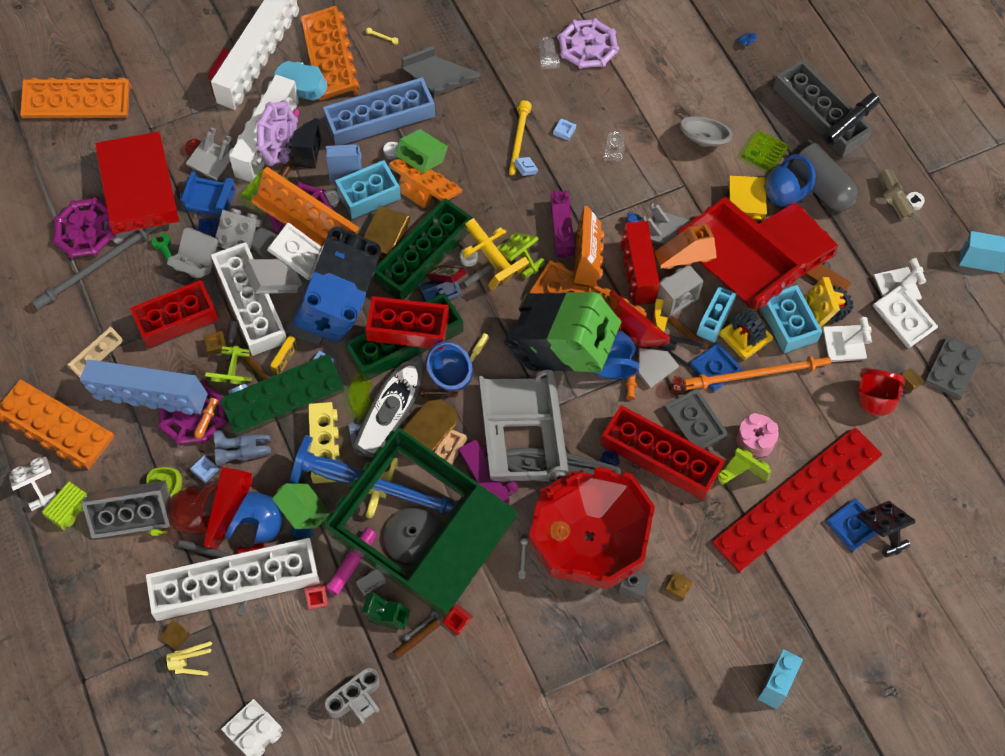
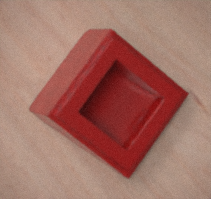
M325 583L304 587L308 610L328 606Z
M455 605L442 623L456 635H459L473 619V616L460 605Z

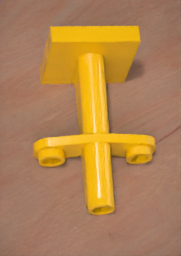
M474 218L465 224L467 231L475 240L477 246L474 248L469 246L463 250V257L467 259L479 250L483 251L497 271V274L488 284L491 291L501 281L503 283L509 281L516 271L520 274L529 264L527 258L524 257L510 265L494 245V241L507 233L505 229L499 228L492 233L493 236L489 238Z

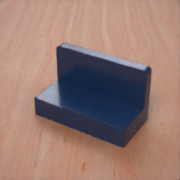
M432 280L417 286L418 291L422 293L424 302L444 292L449 300L462 295L458 281L450 283Z

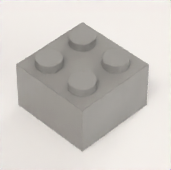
M690 265L685 268H679L674 275L665 277L660 281L657 299L664 300L662 310L669 318L699 299L703 280Z

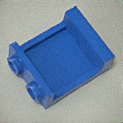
M192 171L190 177L186 179L184 192L180 194V202L186 211L221 218L222 210H229L235 194L236 186L234 179L226 178L225 183L198 178L196 172Z

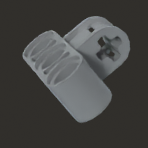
M367 668L331 694L325 702L328 715L332 718H340L351 710L360 723L363 724L365 719L374 712L378 713L380 710L370 697L380 685L377 671ZM369 676L375 678V682L372 684H366L364 681ZM352 689L358 691L355 697H349L347 694ZM333 703H340L341 707L338 710L333 711L330 709Z

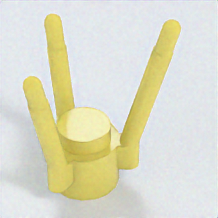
M209 641L167 654L168 669L175 670V674L185 673L207 676V671L184 669L183 666H187V658L210 653L211 649H199L211 646L212 642Z

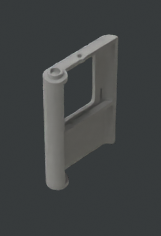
M542 370L536 374L535 378L485 379L483 376H479L490 479L493 481H557L569 474L555 373L551 370ZM539 426L541 428L546 471L510 472L508 470L504 427Z

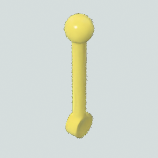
M371 28L366 29L367 34H373L389 40L393 45L398 44V38L396 37L390 38L372 31Z

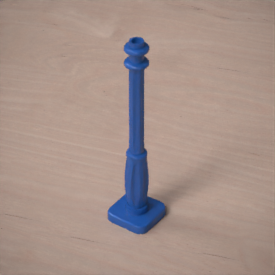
M305 435L294 462L290 483L298 484L303 471H311L324 478L349 485L355 479H360L362 475L361 470L343 462L315 456L314 453L310 452L313 437ZM379 479L372 488L439 510L440 515H443L444 512L450 513L458 500L455 503L448 501V496H444L443 499L383 479Z

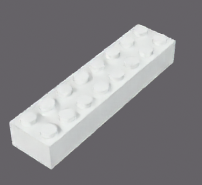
M297 0L263 1L211 81L217 104L236 110L237 106L242 103L244 95L251 89L253 81L260 74V70L267 64L270 54L274 53L277 43L282 40L284 32L291 26V21L298 15L299 7Z
M310 538L146 575L151 614L156 621L320 584Z

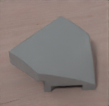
M638 348V363L640 364L638 375L648 389L679 367L668 351Z

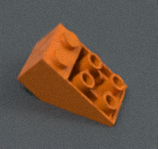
M708 225L688 227L656 250L654 254L660 268L671 269L676 265H691L693 262H708L716 258L714 236Z

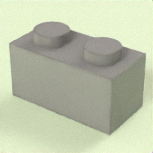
M373 569L365 577H360L356 583L364 596L384 584L385 578L381 572Z

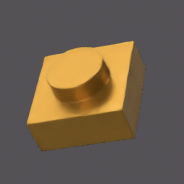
M222 331L203 335L208 355L227 351L222 349L223 346H226Z
M675 572L665 591L683 601L693 581Z

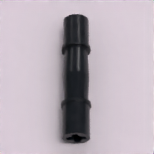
M870 93L861 102H858L855 108L848 112L840 121L835 122L823 134L826 143L833 145L842 136L846 135L849 129L855 126L864 116H867L880 103L879 97L874 93Z

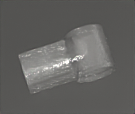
M543 37L539 41L542 71L559 69V55L555 51L554 40L550 37Z

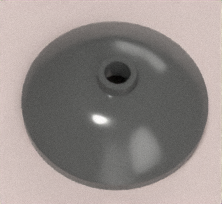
M406 508L400 510L390 517L384 527V547L395 561L411 566L441 524L431 512L425 509ZM411 529L416 530L414 534L409 533Z

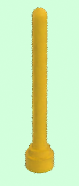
M520 101L517 107L519 120L509 168L511 176L516 174L517 167L514 161L516 158H519L526 116H528L532 108V104L528 101Z

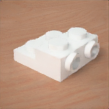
M254 699L221 729L245 756H261L265 752L264 748L269 743H275L281 737V732L283 731L281 726Z

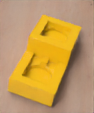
M656 298L653 323L664 332L667 317L660 316L664 300Z

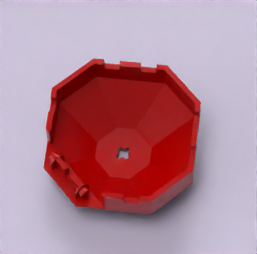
M596 467L594 474L574 470L541 489L534 511L528 543L551 577L609 589L642 569L655 505L633 474L626 472L624 474L614 473L612 469ZM586 532L594 534L593 541L584 539Z

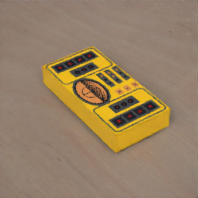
M288 336L272 361L270 367L273 375H278L283 371L295 352L297 343L294 337Z

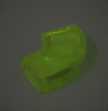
M357 373L350 386L349 400L354 415L362 422L372 404L369 399V393L373 383L369 380L363 381L360 374Z

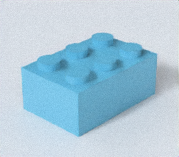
M385 160L335 180L336 191L351 219L374 211L379 206L383 207L401 199L400 186Z
M798 285L783 289L777 297H772L764 307H760L783 353L818 342L822 330Z

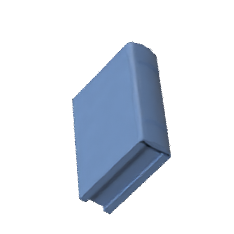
M359 145L326 146L330 185L335 184V180L363 169Z

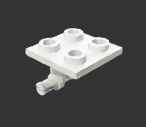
M917 258L909 261L913 269L912 272H910L909 267L873 275L882 298L903 284L916 301L922 299L916 282L918 280L919 284H924L926 279L923 275V267H920Z
M867 317L859 319L860 325L823 327L827 355L831 358V362L867 359L864 344L872 343L870 335L872 330L868 325Z
M46 456L43 458L38 457L24 467H16L9 473L13 491L32 483L39 499L28 503L31 511L41 506L46 507L56 496L55 491L43 496L35 481L51 473Z

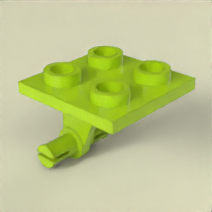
M514 233L509 237L508 241L497 246V249L506 260L512 261L518 255L521 258H527L529 261L527 266L529 268L521 273L525 279L533 273L536 274L539 271L538 269L545 265L542 258L533 263L526 250L538 240L537 236Z
M223 346L222 349L229 351H222V354L232 355L228 375L205 372V376L211 377V381L227 382V379H230V383L242 385L246 384V381H252L251 377L235 376L237 357H249L250 354L242 352L250 353V349H242L239 346Z
M737 448L735 456L730 463L719 473L718 480L724 485L748 469L767 482L770 478L771 470L769 469L770 466L764 461L754 459L752 453L748 450Z

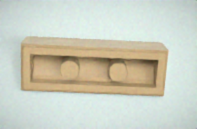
M109 327L66 366L80 378L88 359L101 361L124 340L112 327Z

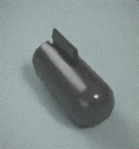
M807 140L806 146L799 155L805 156L812 163L816 178L812 191L800 202L803 203L812 193H815L831 210L846 211L858 199L859 189L856 182L818 144ZM791 159L789 162L791 165L790 170L797 178L800 189H802L809 182V170L802 160Z

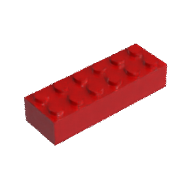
M620 405L602 434L600 442L601 446L703 501L706 499L725 463L724 459Z

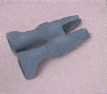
M214 431L217 467L233 460L247 461L248 459L271 454L269 446H259L267 445L271 442L269 435L252 434L227 438L222 431ZM230 448H239V449L234 450V451H226V450H225V449H230Z

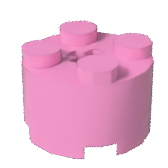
M757 413L751 414L740 425L736 436L737 445L741 450L746 449L752 453L754 459L767 457L773 451L778 439L779 428L777 423L767 416Z

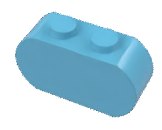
M287 61L282 63L275 71L274 77L279 75L295 81L297 94L300 98L314 101L323 96L327 90V81L320 69L315 65L308 66L301 62Z
M718 287L702 318L697 336L715 343L737 296L736 293Z

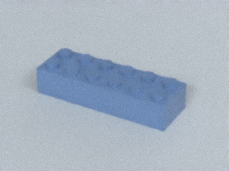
M422 77L323 107V112L335 146L435 117V103Z
M89 359L80 377V381L96 400H111L118 404L124 402L132 406L143 405L151 409L163 408L169 412L182 411L188 415L193 413L201 414L208 395L195 375Z

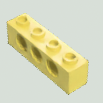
M332 402L309 404L310 436L313 437L310 452L314 453L315 456L336 460V457L339 456V445H335V439L339 438L338 427H334V421H338L337 409H333ZM322 423H328L325 427L320 426ZM324 440L329 441L325 445L320 444ZM311 472L313 483L336 482Z

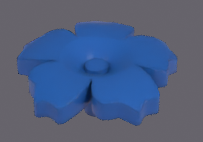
M751 32L743 34L737 39V42H740L741 45H750L751 42L756 41L758 34Z
M634 212L627 213L626 221L628 223L640 222L642 219L640 215Z

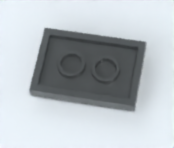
M947 336L925 383L960 400L983 352Z
M698 389L664 406L665 411L683 438L703 449H707L729 436Z

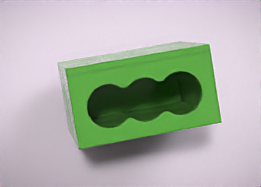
M419 129L400 139L395 156L420 172L425 173L443 163L448 146Z
M286 483L277 490V494L272 498L295 529L318 528L330 513L308 484Z

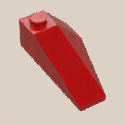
M221 467L203 547L219 548L233 518L249 492L253 473Z

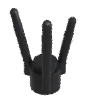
M669 335L670 343L668 345H660V348L668 351L675 360L684 366L689 367L687 362L671 352V350L675 351L678 343L704 347V344Z

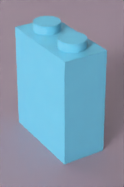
M971 231L960 250L959 266L1004 273L1005 237Z
M783 649L773 664L758 700L777 709L786 698L803 659Z

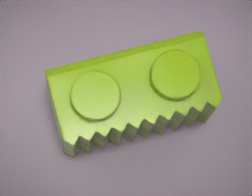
M68 481L41 512L49 521L62 530H66V527L73 525L77 515L84 511L81 502L87 493Z

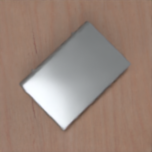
M247 259L242 266L255 294L297 293V289L303 285L297 272L280 259Z

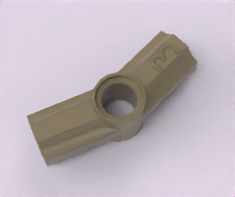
M892 169L881 171L878 179L884 189L883 195L885 199L894 207L902 221L910 218L916 211L907 198L906 190L898 181Z

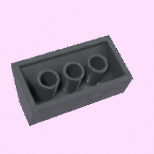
M166 481L89 492L81 502L92 539L171 526V498Z

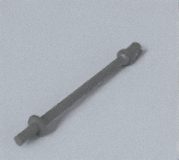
M160 226L137 230L136 234L54 289H45L43 294L31 300L32 304L39 311L51 301L55 302L58 294L140 239L147 241V235Z

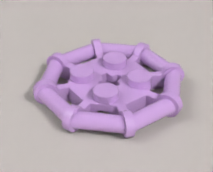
M598 18L579 21L574 19L557 36L560 44L561 58L569 60L578 66L579 69L588 67L603 68L620 50L617 45L616 30L598 21ZM598 28V29H600L601 31H603L605 34H601V33H599L598 31H596L595 29ZM573 30L576 32L572 37L568 36ZM610 39L611 46L606 45L605 41ZM566 43L571 44L572 48L567 49ZM604 52H607L604 57H601Z
M285 100L266 103L265 110L255 124L257 125L256 149L260 151L266 164L269 166L279 163L286 164L291 155L289 139L293 138V133L297 129L298 117L293 114L289 103Z

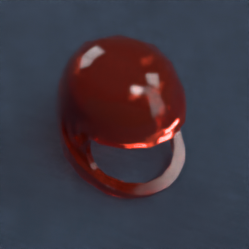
M210 483L200 494L194 486L182 488L172 496L168 506V517L174 529L186 535L207 533L210 516H202L203 507L210 492L214 488L217 489L218 483Z

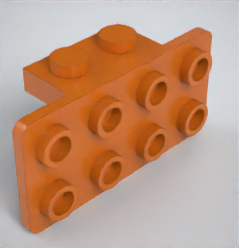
M400 158L389 163L388 167L401 175L398 183L400 193L423 208L428 207L432 195L440 201L444 198L450 200L460 195L463 191L456 183L447 180L442 174L436 173L432 169L422 173Z

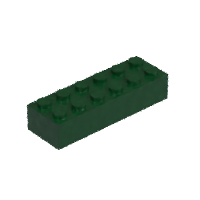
M444 198L377 265L373 275L374 282L396 299L405 300L427 277V273L435 269L469 234L465 224L473 219V217Z
M445 292L426 301V303L443 304L449 307L445 341L464 332V322ZM366 332L344 342L346 354L363 382L400 365L419 353L431 349L367 341Z
M328 353L220 398V402L235 437H238L309 407V404L320 403L344 393V386Z

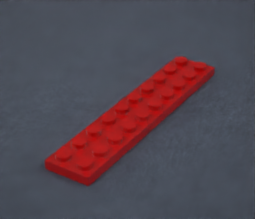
M854 427L716 538L712 545L740 574L878 461L883 454Z

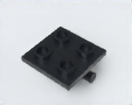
M884 502L857 514V518L881 537L889 536L891 547L882 550L884 557L887 558L893 554L898 555L902 550L910 547V542L907 539L900 542V530L915 524V519L892 502Z

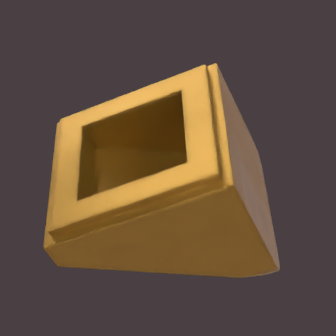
M912 368L900 374L905 376L904 387L910 393L925 382Z
M173 619L167 626L161 639L177 651L190 637V634Z

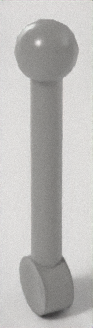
M527 538L520 540L522 544L521 565L518 572L520 579L526 577L524 566L526 545L528 544Z

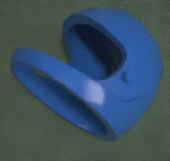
M793 154L786 158L781 166H776L767 176L764 184L767 198L779 207L790 206L802 200L812 191L815 185L816 173L812 163L805 156ZM791 159L802 160L809 170V182L802 189H800L795 175L787 168Z
M623 331L617 332L602 372H594L595 375L606 379H626L639 373L640 364L631 360L636 348L633 340Z
M450 341L439 342L429 350L426 356V367L432 382L448 392H458L465 389L473 376V363L467 351ZM442 346H445L444 350L437 349Z
M249 491L233 518L225 537L229 540L239 525L249 523L256 527L254 544L272 541L280 533L283 524V513L272 500V497L259 492Z

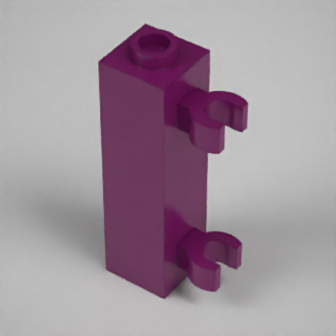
M554 191L550 194V209L555 257L567 258L574 255L569 191Z
M474 440L460 447L459 457L471 478L509 505L510 498L508 495L518 492V486L515 481L502 486L500 481L490 479L489 462L486 458L488 456L487 444L480 447L477 440Z

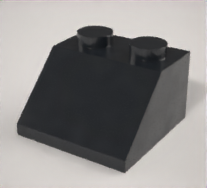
M317 118L296 129L293 133V138L289 139L291 159L294 160L295 167L316 169L322 140Z

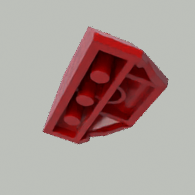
M611 290L609 292L610 307L621 320L618 331L626 333L633 340L634 345L646 347L668 345L670 343V336L626 302L615 291Z

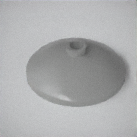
M686 117L681 121L680 125L682 132L691 141L702 147L724 145L730 142L733 136L729 127L719 121L706 117Z

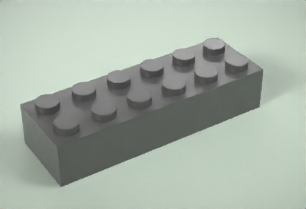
M803 59L776 76L773 89L822 138L823 134L835 122L840 121L853 109ZM862 118L855 126L848 130L846 135L830 146L843 158L866 143L873 128Z

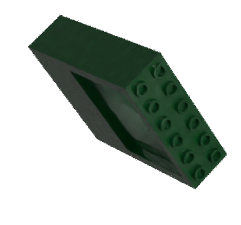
M398 427L395 432L391 430L387 435L384 447L379 446L375 451L372 463H366L363 467L360 479H355L351 483L348 495H343L336 504L338 506L334 513L330 512L324 520L325 533L446 618L519 512ZM399 452L461 495V498L408 571L402 569L344 527Z

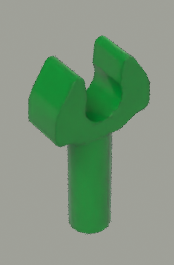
M161 233L163 237L162 242H157L153 236L152 245L154 250H161L166 262H168V258L172 256L168 249V246L171 244L169 236Z

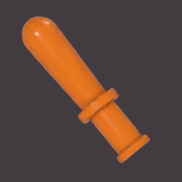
M636 375L627 378L625 383L627 388L626 400H635Z
M210 398L207 408L203 410V416L194 431V436L197 439L204 436L211 417H214L213 412L217 404H219V401L215 398Z

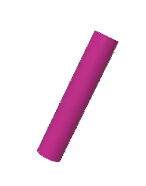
M365 528L359 538L371 546L377 534L373 530ZM350 551L326 586V590L338 596L362 559Z

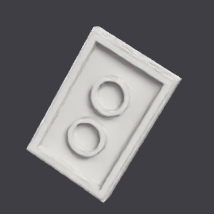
M287 223L267 251L308 280L321 246L293 225Z
M903 284L873 304L874 309L908 349L938 328L936 323Z

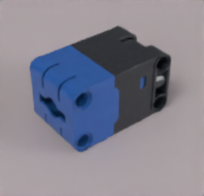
M340 227L331 228L316 256L293 318L294 325L299 329L334 343L342 342L358 318L364 304L365 295L375 273L376 264L381 253L379 244Z

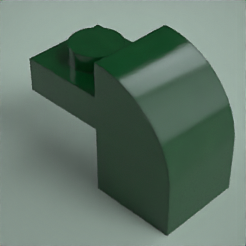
M367 593L362 613L368 616V621L371 623L405 630L411 611L399 602H386L374 593Z

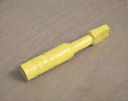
M485 333L482 334L472 350V355L470 356L472 362L489 339V336Z

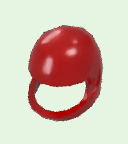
M862 368L860 371L861 382L858 383V399L861 408L873 416H885L893 413L899 405L901 395H903L905 376L883 370Z

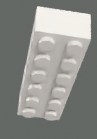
M275 75L273 81L269 82L268 89L261 96L258 107L254 108L250 121L246 122L245 130L242 135L238 136L237 144L230 150L229 158L235 177L255 183L266 163L260 151L256 149V121L259 120L265 110V104L270 101L275 103L285 100L289 103L292 112L296 109L299 100L294 80Z
M245 242L211 254L215 269L251 355L254 356L283 345L287 339L269 294H255L242 268L247 259H253L247 243Z

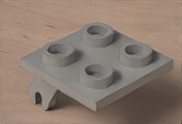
M211 127V132L208 131L207 138L202 140L186 162V166L217 181L231 162L229 158L231 137L227 135L221 147L214 143L216 129Z
M654 203L650 204L649 209L654 214L655 222L650 217L646 220V216H643L641 221H648L651 242L664 245L676 237L677 231L692 221L665 213L658 204L654 207Z

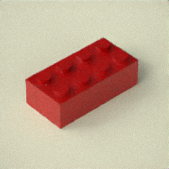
M648 221L625 223V229L621 233L620 249L624 251L625 255L623 256V265L627 267L626 282H630L629 298H633L634 305L653 304L656 302L660 283Z
M202 280L130 307L147 349L218 321L215 308Z
M372 296L366 325L367 341L432 348L435 344L445 341L449 307L443 304ZM444 346L437 349L444 350Z

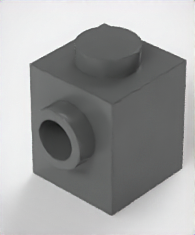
M635 572L617 583L620 586L618 593L641 602L648 587L650 577Z

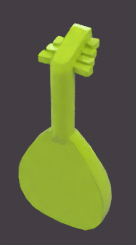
M157 467L150 470L146 477V484L166 481L172 503L182 487L180 471L171 467ZM163 528L151 529L149 534L151 536H161V534H167L168 531H162Z

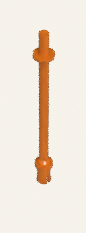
M808 355L807 361L711 377L700 374L699 377L684 378L683 383L685 384H683L685 391L697 388L707 389L709 384L808 368L810 372H814L817 366L831 364V358L814 359L812 355Z

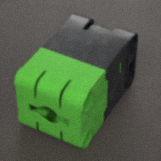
M596 292L525 293L519 306L520 316L516 325L510 327L504 340V344L527 369L532 371L602 372L621 325V320L604 301L603 297Z

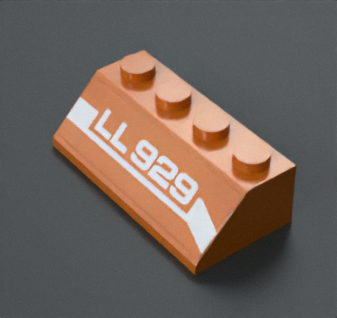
M588 206L583 207L576 231L573 283L595 287L597 280H601L603 269L600 268L603 256L600 254H602L604 243H601L604 231L601 230L602 223Z

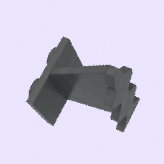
M434 46L423 47L418 52L408 53L402 57L401 76L409 74L414 79L423 77L427 88L433 92V98H436L441 93H449L457 87H465L470 82L481 78L479 72L434 56Z

